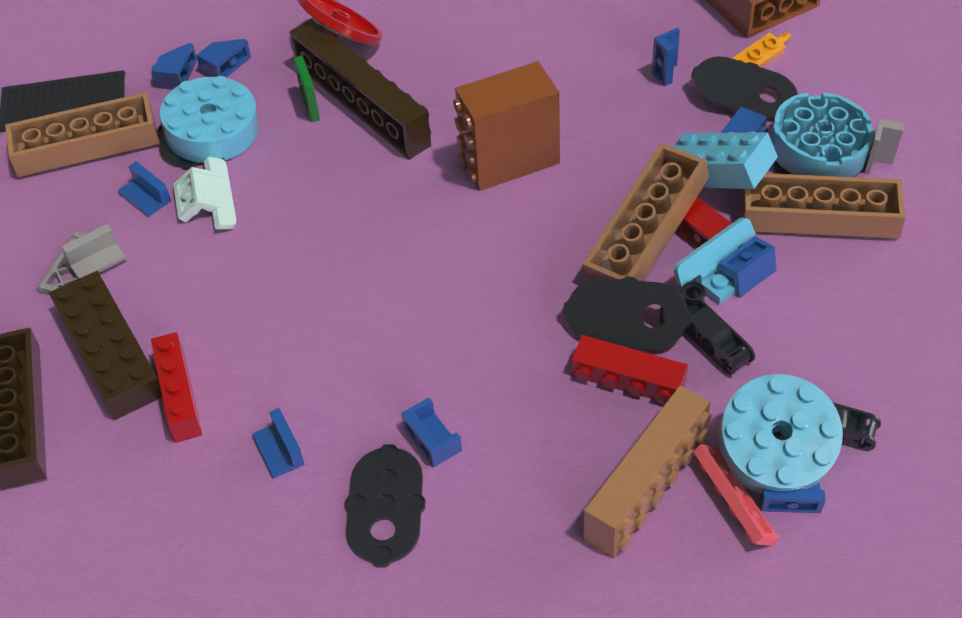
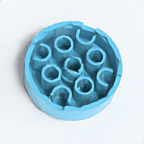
M224 76L202 77L183 81L165 97L160 107V118L168 147L176 155L189 161L204 163L207 157H224V160H229L246 151L258 135L259 126L256 102L252 93L241 83Z
M825 92L822 93V96H809V93L795 95L783 102L775 115L770 139L778 156L776 161L782 168L793 175L853 177L864 168L875 137V131H873L871 126L872 120L860 106L839 95Z
M771 374L749 381L732 396L720 423L718 441L722 459L724 458L732 475L748 489L762 494L764 488L774 491H794L810 489L819 484L827 475L840 453L843 432L841 420L834 404L821 389L811 382L796 376ZM780 431L786 440H779L772 433Z

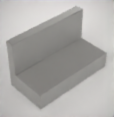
M879 119L868 156L865 174H870L873 161L893 164L905 124Z
M108 224L61 246L67 264L78 279L97 270L100 273L126 260V256L116 244L113 230Z

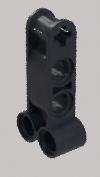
M689 281L681 289V296L687 305L688 311L692 314L691 325L686 328L685 333L726 373L733 375L736 373V369L746 362H753L755 360V353L752 347L704 302L705 287L699 282ZM660 306L659 322L662 325L665 322L666 313Z
M833 403L842 424V445L863 451L873 450L876 447L874 439L876 430L881 426L880 418L869 412ZM867 419H870L869 425H866ZM780 431L772 433L774 437L783 435Z

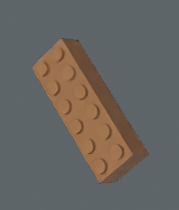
M147 92L5 125L8 154L18 177L160 144L154 113Z
M660 143L583 262L588 280L593 278L623 279L628 276L635 277L638 281H645L709 179L708 166L705 159Z
M766 173L755 189H743L742 193L743 218L749 219L754 231L900 239L906 218L902 179Z
M681 385L678 387L585 508L583 541L613 559L620 550L625 551L632 540L634 530L643 527L648 518V511L652 506L656 508L660 504L665 488L674 485L679 476V469L682 465L687 466L690 463L696 446L704 444L709 435L707 425L712 416L709 414L711 401Z

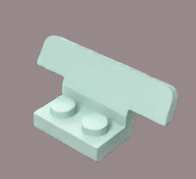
M207 157L204 160L205 170L191 167L173 183L178 219L187 222L203 208L206 211L212 212L215 229H233L236 225V215L226 162L219 158Z

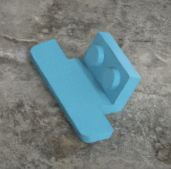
M739 218L677 262L673 269L676 283L682 287L685 283L695 278L696 282L701 283L705 287V294L719 305L735 294V280L720 272L718 263L756 235L751 221L747 218Z

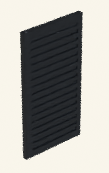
M121 70L2 87L0 133L6 132V124L125 97L126 72Z

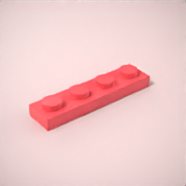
M699 445L693 452L699 460L700 468L710 476L714 482L713 486L716 492L727 501L730 506V513L745 528L746 537L756 545L772 546L780 538L745 487L732 475L724 458L722 459L719 449L713 446Z

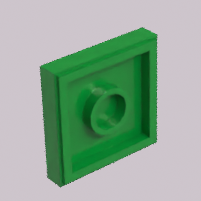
M303 56L294 57L299 89L308 115L312 122L319 121L320 116L314 85Z

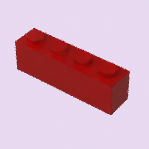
M697 196L676 231L698 248L733 222L727 220L714 207L709 206Z
M174 332L151 338L167 422L175 443L202 436L185 353L178 333Z
M584 335L581 336L571 359V376L581 381L601 384L609 389H618L629 392L634 396L653 399L661 404H666L680 385L685 386L687 380L688 364Z

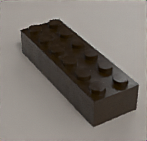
M98 270L48 292L114 421L162 398L158 377Z
M30 327L0 334V489L47 478L40 346Z

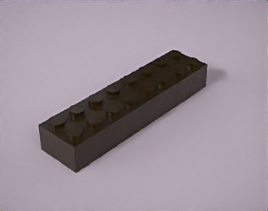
M310 19L289 31L294 57L303 56L311 79L410 160L432 146L429 112L425 106L418 104L410 94L399 89L393 81H389L378 69L375 70L364 58H360L350 47H346L336 36L331 35L322 25L317 24L314 20Z

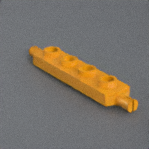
M785 31L778 37H775L769 32L732 59L745 63L753 62L762 68L784 53L786 48L784 43L791 39V35Z

